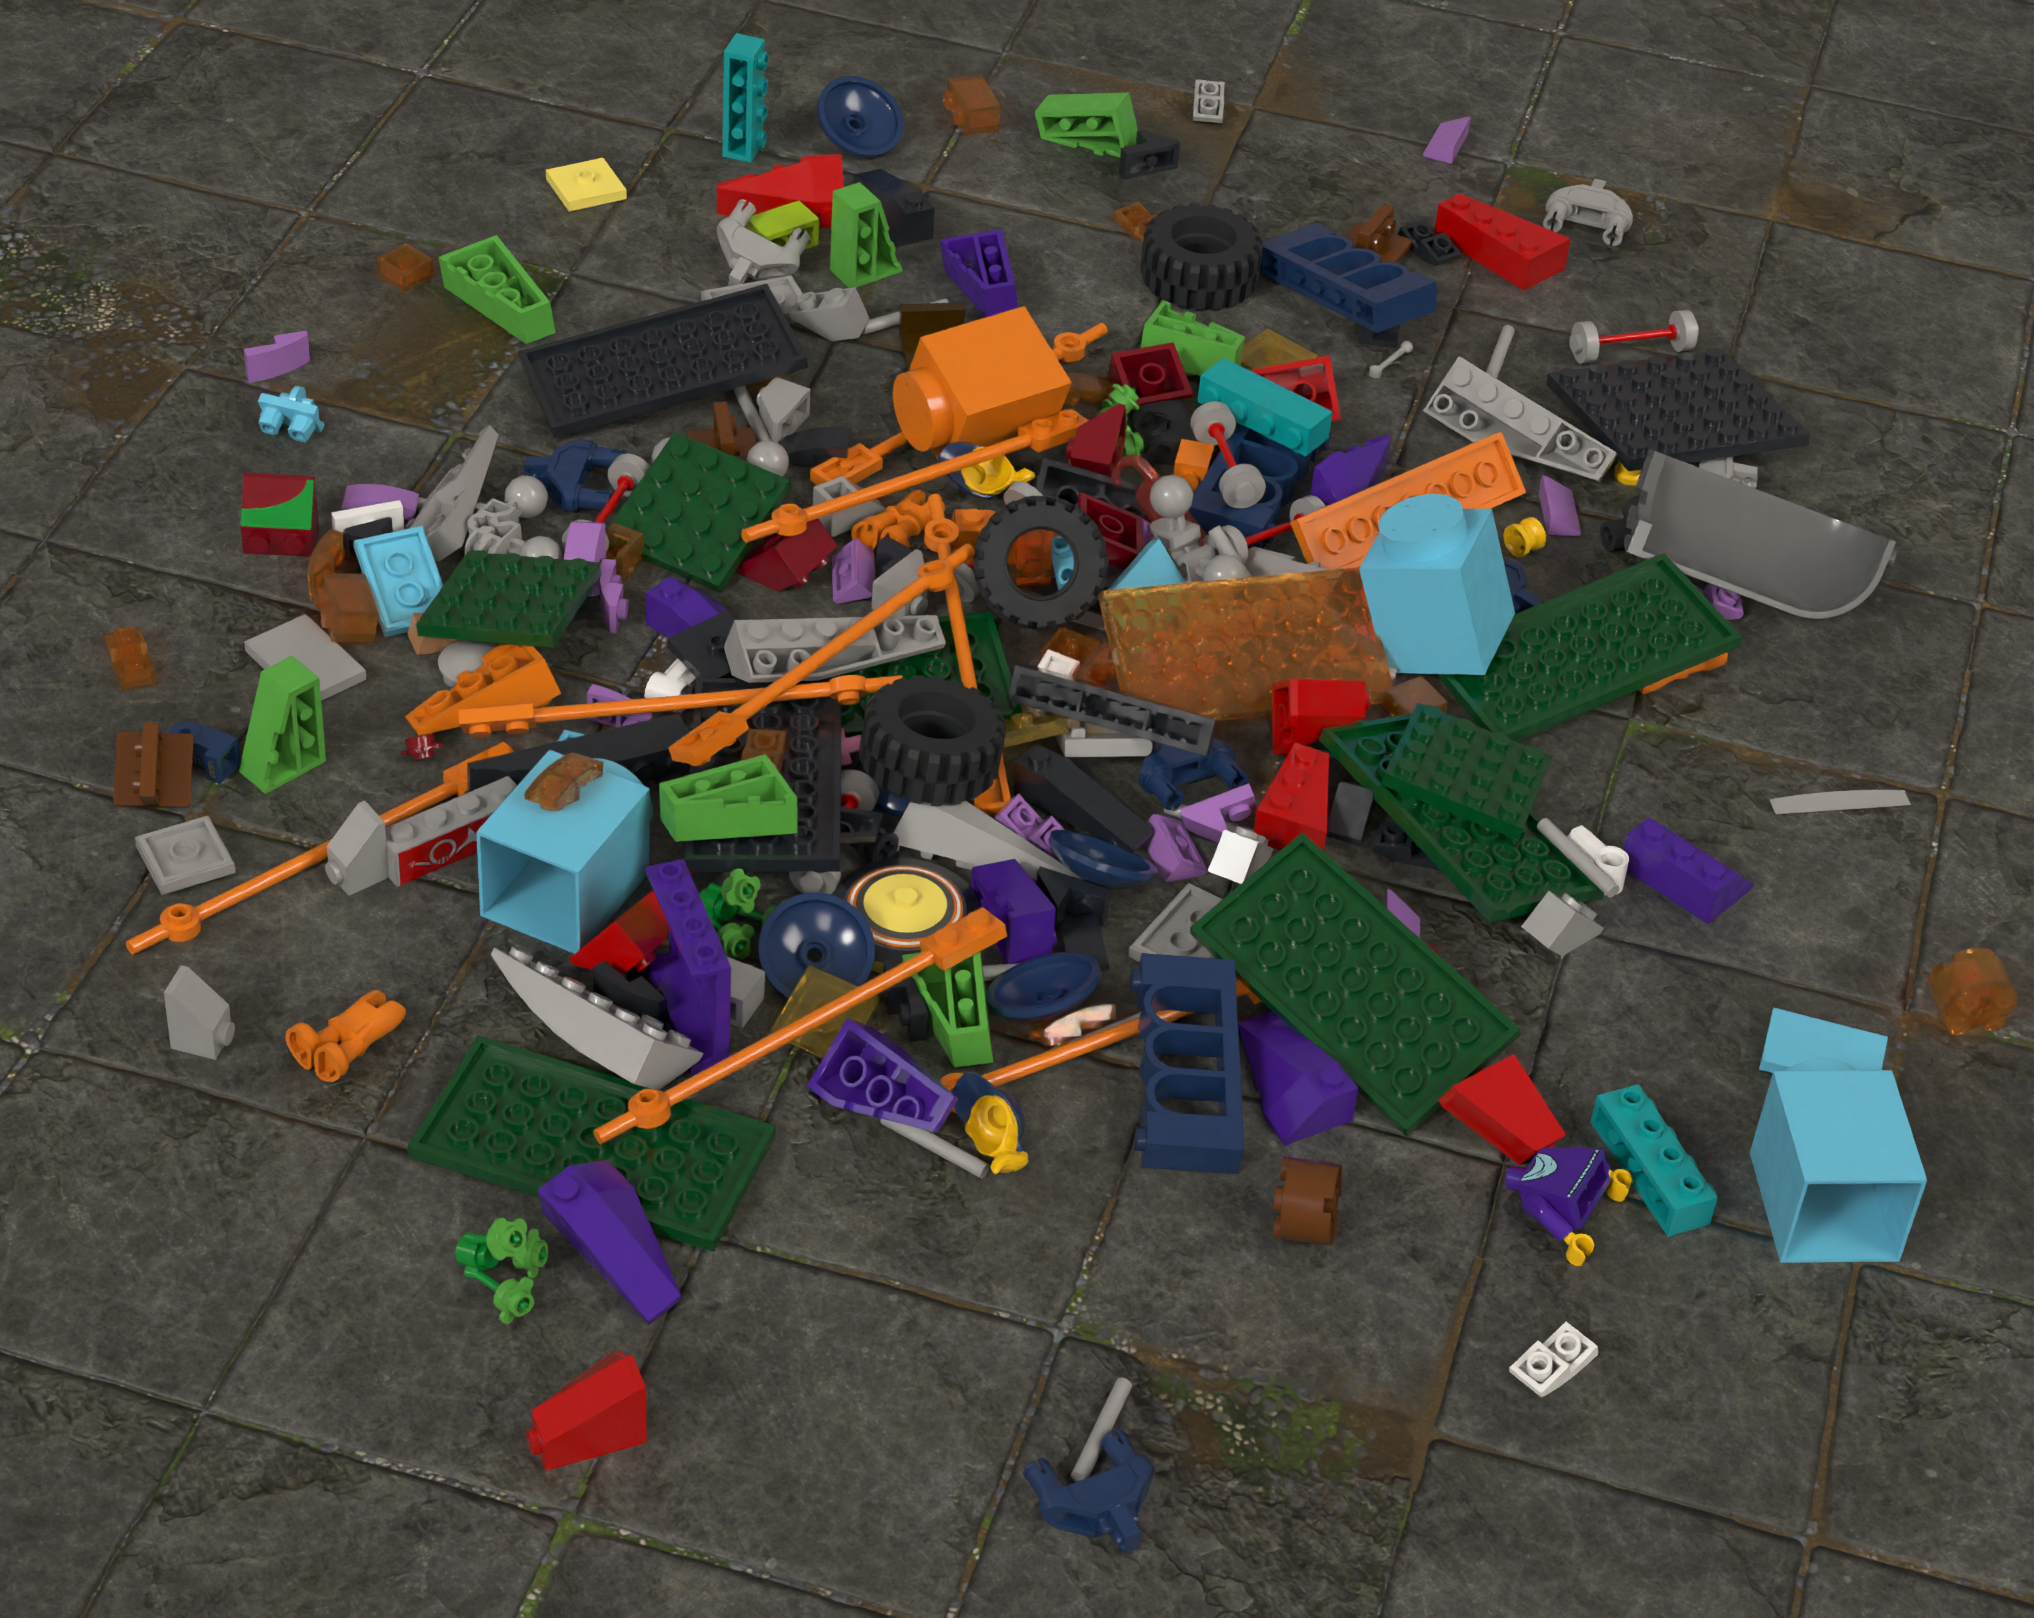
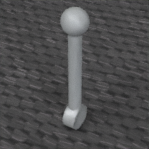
M1403 341L1400 349L1380 365L1371 366L1369 375L1372 378L1381 377L1383 369L1403 353L1412 351V343L1410 341Z

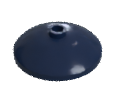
M858 76L837 78L823 89L818 98L817 117L823 132L833 144L851 155L862 158L883 156L896 146L902 136L903 117L897 102L882 86L869 79Z
M1053 830L1050 833L1048 842L1054 854L1068 870L1085 879L1084 881L1101 887L1128 888L1146 884L1156 876L1157 868L1150 861L1134 852L1129 853L1103 839L1068 830Z
M804 893L785 900L768 916L759 936L758 958L761 969L765 971V978L781 996L802 1006L822 1007L866 982L874 963L875 943L866 919L849 902L831 894ZM811 951L817 952L821 960L811 962L807 958V953Z
M1079 952L1047 954L1024 961L999 975L990 984L986 992V999L990 1009L1004 1018L1027 1022L1052 1021L1071 1012L1085 1001L1096 989L1102 973L1098 961L1088 954Z

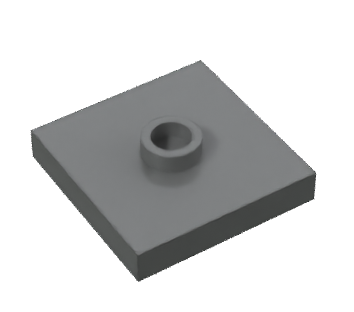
M209 816L135 837L136 847L161 895L235 873V863Z

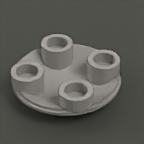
M458 640L443 649L438 658L439 670L443 674L445 684L454 687L458 682L456 676L464 670L470 673L484 664L481 657L501 644Z

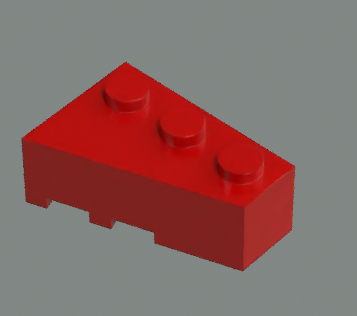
M1294 743L1256 811L1254 833L1265 837L1268 840V847L1281 851L1303 832L1324 851L1327 834L1328 753Z

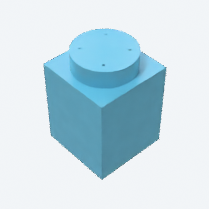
M1426 494L1405 499L1390 507L1379 520L1380 532L1359 568L1382 663L1384 666L1396 668V673L1485 675L1515 614L1492 509H1463L1457 499L1442 494Z
M549 750L476 832L480 916L574 954L600 933L647 876L645 867L650 866V821L653 816L650 788L645 787L628 769L613 761L593 758L580 762Z
M1820 1058L1800 1062L1784 1071H1773L1751 1146L1750 1156L1780 1263L1900 1262L1927 1178L1892 1070L1857 1071L1846 1062Z

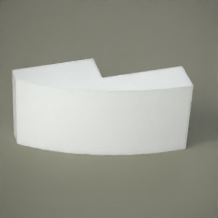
M1565 1322L1543 1344L1539 1341L1535 1342L1509 1368V1372L1540 1397H1543L1562 1386L1598 1355V1346L1569 1323Z

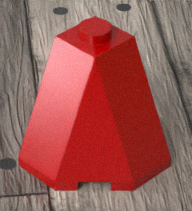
M1287 679L1271 683L1273 755L1289 754L1294 743L1306 746L1319 740L1323 728L1352 724L1365 718V711H1368L1370 707V693L1368 689H1365V681Z
M1515 1054L1454 1085L1438 1100L1444 1109L1518 1165L1533 1159L1540 1149L1555 1148L1554 1145L1566 1136Z
M618 1350L605 1356L531 1410L532 1429L526 1430L529 1450L532 1456H540L545 1471L645 1444L646 1386L633 1355H624L623 1351Z

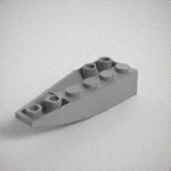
M1460 356L1423 410L1473 443L1502 431L1511 455L1598 482L1601 481L1618 455L1617 452Z
M937 615L890 616L801 681H818L944 648L946 642ZM863 617L734 620L724 645L731 674L749 683L775 682Z
M512 947L510 952L493 948L491 956L508 982L528 1007L555 1034L580 1053L629 1082L660 1090L700 1061L703 1053L690 1046L692 1039L674 1030H669V1033L662 1030L663 1022L645 1014H642L640 1018L635 1013L613 1004V1001L607 997L586 990L584 984L569 977L563 978L559 976L560 971L543 962L538 961L537 964L532 962L533 955L522 949Z

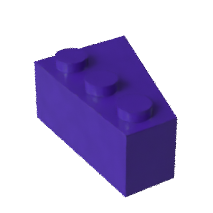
M1002 229L940 239L944 271L985 318L1018 308L1015 282Z
M1016 859L972 867L970 887L978 898L980 908H985L1006 925L1007 937L994 943L1003 964L1022 963L1039 956L1052 954V947L1056 946L1057 943L1054 929L1056 908Z

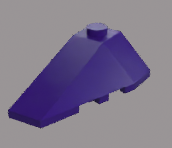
M1385 434L1367 440L1361 448L1356 445L1350 446L1347 453L1340 450L1333 452L1314 468L1310 495L1318 497L1325 506H1328L1377 485L1388 461L1391 436Z
M671 576L646 592V625L668 638L726 611L725 607L716 599Z
M1272 1011L1238 1023V1033L1247 1062L1250 1063L1254 1075V1087L1259 1092L1263 1117L1285 1146L1353 1121L1358 1087L1335 1059L1314 1043L1292 1030Z
M849 1018L846 1019L807 1087L832 1106L938 1133L958 1100V1097L900 1046L877 1029Z
M608 1160L570 1165L537 1190L545 1217L648 1325L682 1299L634 1187Z

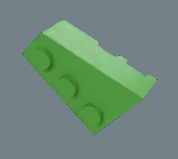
M1129 93L1048 95L1035 111L1040 136L1044 140L1072 148H1077L1078 146L1094 150V154L1100 156L1106 153L1116 157H1120L1121 148L1136 144L1138 127Z
M1163 300L1144 325L1141 348L1174 342L1185 374L1188 376H1201L1222 358L1241 366L1245 336L1214 322H1211L1209 326L1195 321L1196 314L1189 311L1185 312L1184 315L1171 310V303Z
M292 655L261 671L239 772L265 794L326 762L320 679Z
M766 754L659 783L660 818L675 842L797 833V796Z

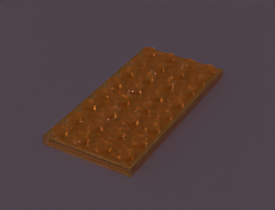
M1360 567L1102 590L1098 595L1119 688L1122 691L1216 720L1271 715V683L1287 679L1365 681V689H1368L1370 693V705L1391 703L1396 698L1381 637L1375 634L1359 571Z

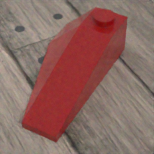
M841 154L809 155L800 158L801 162L785 167L780 164L772 167L773 171L757 176L751 173L717 184L716 212L717 214L730 216L741 199L747 200L743 207L744 209L749 202L756 208L754 215L800 201L819 218V228H831L833 191L844 187Z
M1330 355L1249 370L1332 411L1331 422L1341 420Z
M654 890L570 957L571 963L575 966L593 969L594 966L606 960L617 972L620 971L625 974L633 967L640 972L654 961L657 956L653 953V950L665 941L669 932V925Z

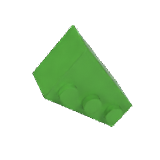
M860 182L833 191L830 271L848 288L859 287L903 272L902 266L897 261L895 255V245L890 240L888 234L890 229L881 201Z
M981 952L972 955L945 971L932 964L910 976L925 1002L928 1012L927 1022L954 1068L993 1063ZM920 953L902 955L903 962Z

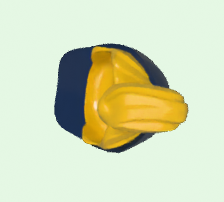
M964 442L951 443L939 454L938 463L984 447ZM1003 455L947 474L946 476L957 484L960 491L974 497L989 498L1000 494L1004 490L1007 491L1016 481L1029 484L1035 478V473L1026 468L1016 472L1007 457Z
M975 1072L963 1074L956 1082L952 1093L958 1097L954 1109L964 1123L966 1133L973 1139L977 1150L981 1154L994 1158L990 1166L992 1173H1009L1021 1170L1028 1163V1154L1021 1142L1025 1130V1117L1019 1102L1012 1093L996 1088L981 1075Z

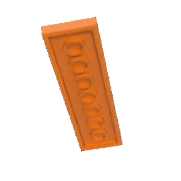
M1502 431L1293 520L1290 523L1307 564L1314 561L1321 563V568L1329 570L1341 568L1347 573L1361 566L1380 532L1379 520L1390 507L1405 499L1426 494H1442L1457 499L1463 509H1491L1526 493V490Z

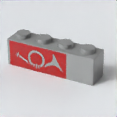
M507 776L386 827L388 876L390 880L399 887L477 853L476 832L517 785Z

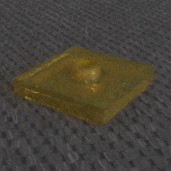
M1267 328L1244 344L1241 367L1251 370L1318 358V355Z
M1047 711L1024 712L1012 715L1011 719L1004 720L1006 735L1003 747L1067 733L1069 731L1067 719Z
M809 965L770 1029L771 1032H776L858 986ZM875 995L789 1043L824 1058L847 1018L866 1024L879 1002L878 996Z

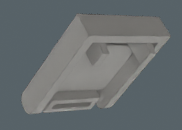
M1067 717L1066 721L1056 722V740L1064 757L1148 756L1152 752L1151 740Z

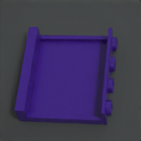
M684 859L645 867V872L669 925V952L655 954L657 958L646 966V970L653 987L659 988L666 998L667 1007L665 1008V1015L671 1030L691 1038L690 1046L703 1053L700 1061L688 1069L690 1075L694 1076L729 1057L731 966Z

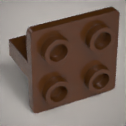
M1386 203L1382 204L1366 224L1359 221L1356 222L1344 236L1352 241L1353 248L1369 249L1378 253L1381 262L1398 263L1412 246L1411 239L1394 234L1396 220L1393 219L1395 207Z
M714 402L713 429L687 431V437L744 461L747 460L749 450L756 444L754 429L751 427L737 428L736 416L729 415L727 402Z
M143 723V732H118L113 795L115 806L189 808L191 805L193 735L190 733H163L159 723Z

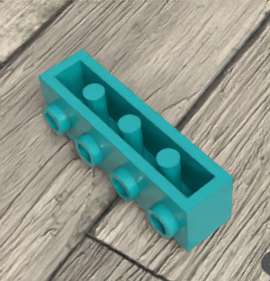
M736 33L724 50L722 157L751 163L759 149L765 147L767 132L763 131V123L766 120L768 108L767 105H764V97L768 89V79L764 78V71L769 60V54L765 52V39Z
M1222 358L1200 376L1197 402L1205 404L1216 401L1226 404L1230 408L1236 422L1292 449L1294 452L1307 456L1329 438L1332 411L1225 358Z
M1639 1084L1597 1095L1590 1123L1621 1169L1627 1170L1631 1174L1632 1185L1667 1237L1710 1225L1717 1204L1716 1191L1701 1175L1693 1157L1685 1152L1677 1140L1673 1128L1667 1126L1660 1116L1654 1101L1647 1097Z

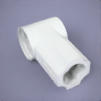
M677 658L664 673L658 671L650 677L646 685L644 697L654 698L692 694L695 688L696 677ZM674 710L672 712L681 714L684 710Z
M1583 825L1573 828L1567 837L1619 886L1617 893L1619 894L1624 887L1629 862L1628 854L1621 848L1606 846Z

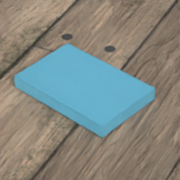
M423 526L354 540L353 547L384 637L407 633L413 613H424L443 587Z
M1158 538L1150 541L1102 595V599L1136 654L1143 652L1147 644H1153L1175 618V612L1186 605L1192 598L1193 593Z
M1773 1007L1759 1070L1771 1073L1773 1071H1784L1800 1062L1820 1058L1846 1062L1857 1071L1882 1070L1888 1037Z

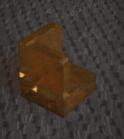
M612 523L606 530L609 548L606 552V558L603 559L616 560V575H621L622 583H624L644 561L642 556L644 534Z

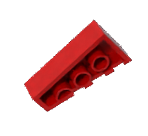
M1460 193L1438 204L1434 232L1437 235L1445 232L1461 252L1523 291L1565 270L1571 238Z

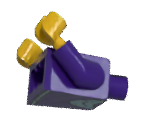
M1583 1146L1538 1150L1527 1168L1510 1166L1506 1173L1505 1183L1508 1190L1519 1191L1524 1212L1528 1216L1533 1217L1559 1242L1564 1240L1569 1245L1566 1251L1567 1260L1575 1266H1581L1586 1258L1585 1254L1587 1256L1591 1255L1594 1249V1242L1590 1236L1582 1233L1575 1235L1572 1230H1581L1604 1191L1612 1200L1617 1202L1624 1201L1632 1183V1176L1624 1169L1611 1171V1165L1606 1162L1603 1149H1587Z

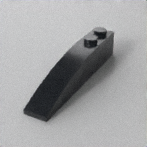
M1015 665L1007 699L1008 701L1209 756L1217 724L1216 719L1032 665Z
M676 713L467 763V790L471 792L507 776L518 786L549 750L580 762L593 758L613 761L628 769L641 782L673 773H680L690 770V764L672 761L668 747L688 734L689 731L680 714Z

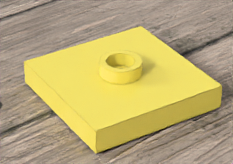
M604 158L546 170V180L568 211L627 199L626 188Z

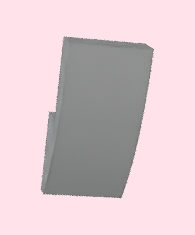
M1195 80L1193 121L1222 123L1225 82Z

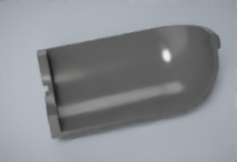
M1651 449L1648 451L1635 490L1641 493L1638 505H1631L1629 508L1626 527L1632 529L1631 535L1626 534L1624 538V548L1628 553L1647 560L1665 553L1684 574L1788 613L1815 619L1838 616L1861 604L1875 590L1885 568L1892 566L1897 554V549L1894 548L1896 541Z

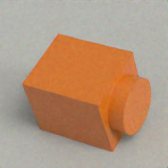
M1022 306L920 337L909 371L899 374L894 381L893 403L898 423L908 442L919 451L932 450L938 460L941 451L951 443L964 442L987 447L1017 437L1018 427L1032 423L1035 419H1044L1058 414L1063 407L1072 382L1026 307Z

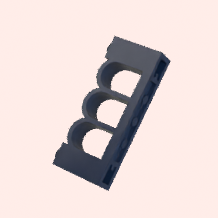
M1318 223L1262 242L1263 248L1259 273L1376 333L1436 311V281L1416 271L1409 274L1408 268L1404 265L1381 262L1380 255L1375 251L1353 248L1351 240L1336 235V232Z
M1238 423L1233 434L1226 442L1237 465H1253L1260 471L1266 485L1264 495L1257 503L1247 508L1229 506L1219 489L1220 479L1229 469L1220 451L1193 494L1192 505L1185 513V520L1200 526L1201 538L1209 535L1208 532L1219 525L1221 527L1230 525L1237 528L1244 538L1276 527L1279 520L1280 507L1288 504L1293 499L1296 480L1303 478L1308 473L1310 461L1315 462L1321 450H1327L1332 433L1329 432V438L1309 455L1304 456ZM1275 536L1247 547L1248 549L1252 547L1263 549L1266 543L1271 544Z
M1142 953L1138 969L1132 968L1130 976V991L1137 992V1008H1142L1138 1030L1140 1037L1145 1042L1139 1067L1141 1080L1147 1087L1140 1114L1143 1127H1136L1134 1138L1135 1151H1141L1142 1168L1238 1174L1244 1153L1235 960ZM1171 1010L1212 1013L1215 1015V1026L1171 1023L1158 1017L1156 1012ZM1162 1054L1216 1057L1217 1071L1171 1067L1162 1063L1157 1056ZM1168 1098L1218 1101L1219 1116L1176 1113L1165 1109L1158 1101Z

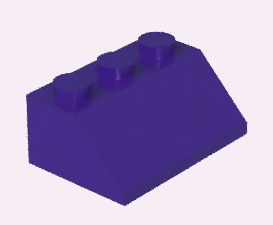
M1650 817L1626 835L1623 850L1629 856L1627 872L1707 924L1753 888L1752 882Z

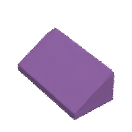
M1471 117L1441 123L1425 149L1423 156L1452 164L1468 136Z
M1542 476L1538 494L1547 535L1581 536L1572 490L1547 476Z
M856 538L832 556L833 602L839 604L872 597L873 581L875 580L874 552Z
M1153 814L1147 823L1154 828V835L1144 842V845L1162 879L1166 882H1173L1205 875L1208 870L1182 821Z

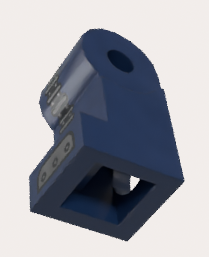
M190 721L177 723L169 730V733H190L193 735V765L206 770L207 780L221 784L241 763L238 737Z

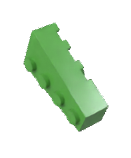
M497 235L438 257L444 288L525 344L541 340L546 336L556 333L550 301Z

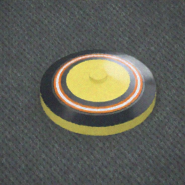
M887 859L864 865L844 877L832 893V895L842 898L853 905L866 919L875 943V958L872 971L882 974L884 960L892 959L898 965L903 963L902 955L921 953L920 940L980 909V903L975 892L960 876L940 865L916 859Z

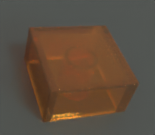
M407 243L376 259L377 275L404 292L434 276L433 259Z
M1062 627L1059 628L1041 650L1040 661L1048 649L1080 661V670L1075 678L1082 679L1099 658L1100 641Z
M1422 676L1386 689L1383 707L1392 716L1413 713L1419 702L1424 705L1435 706L1446 713L1448 701Z

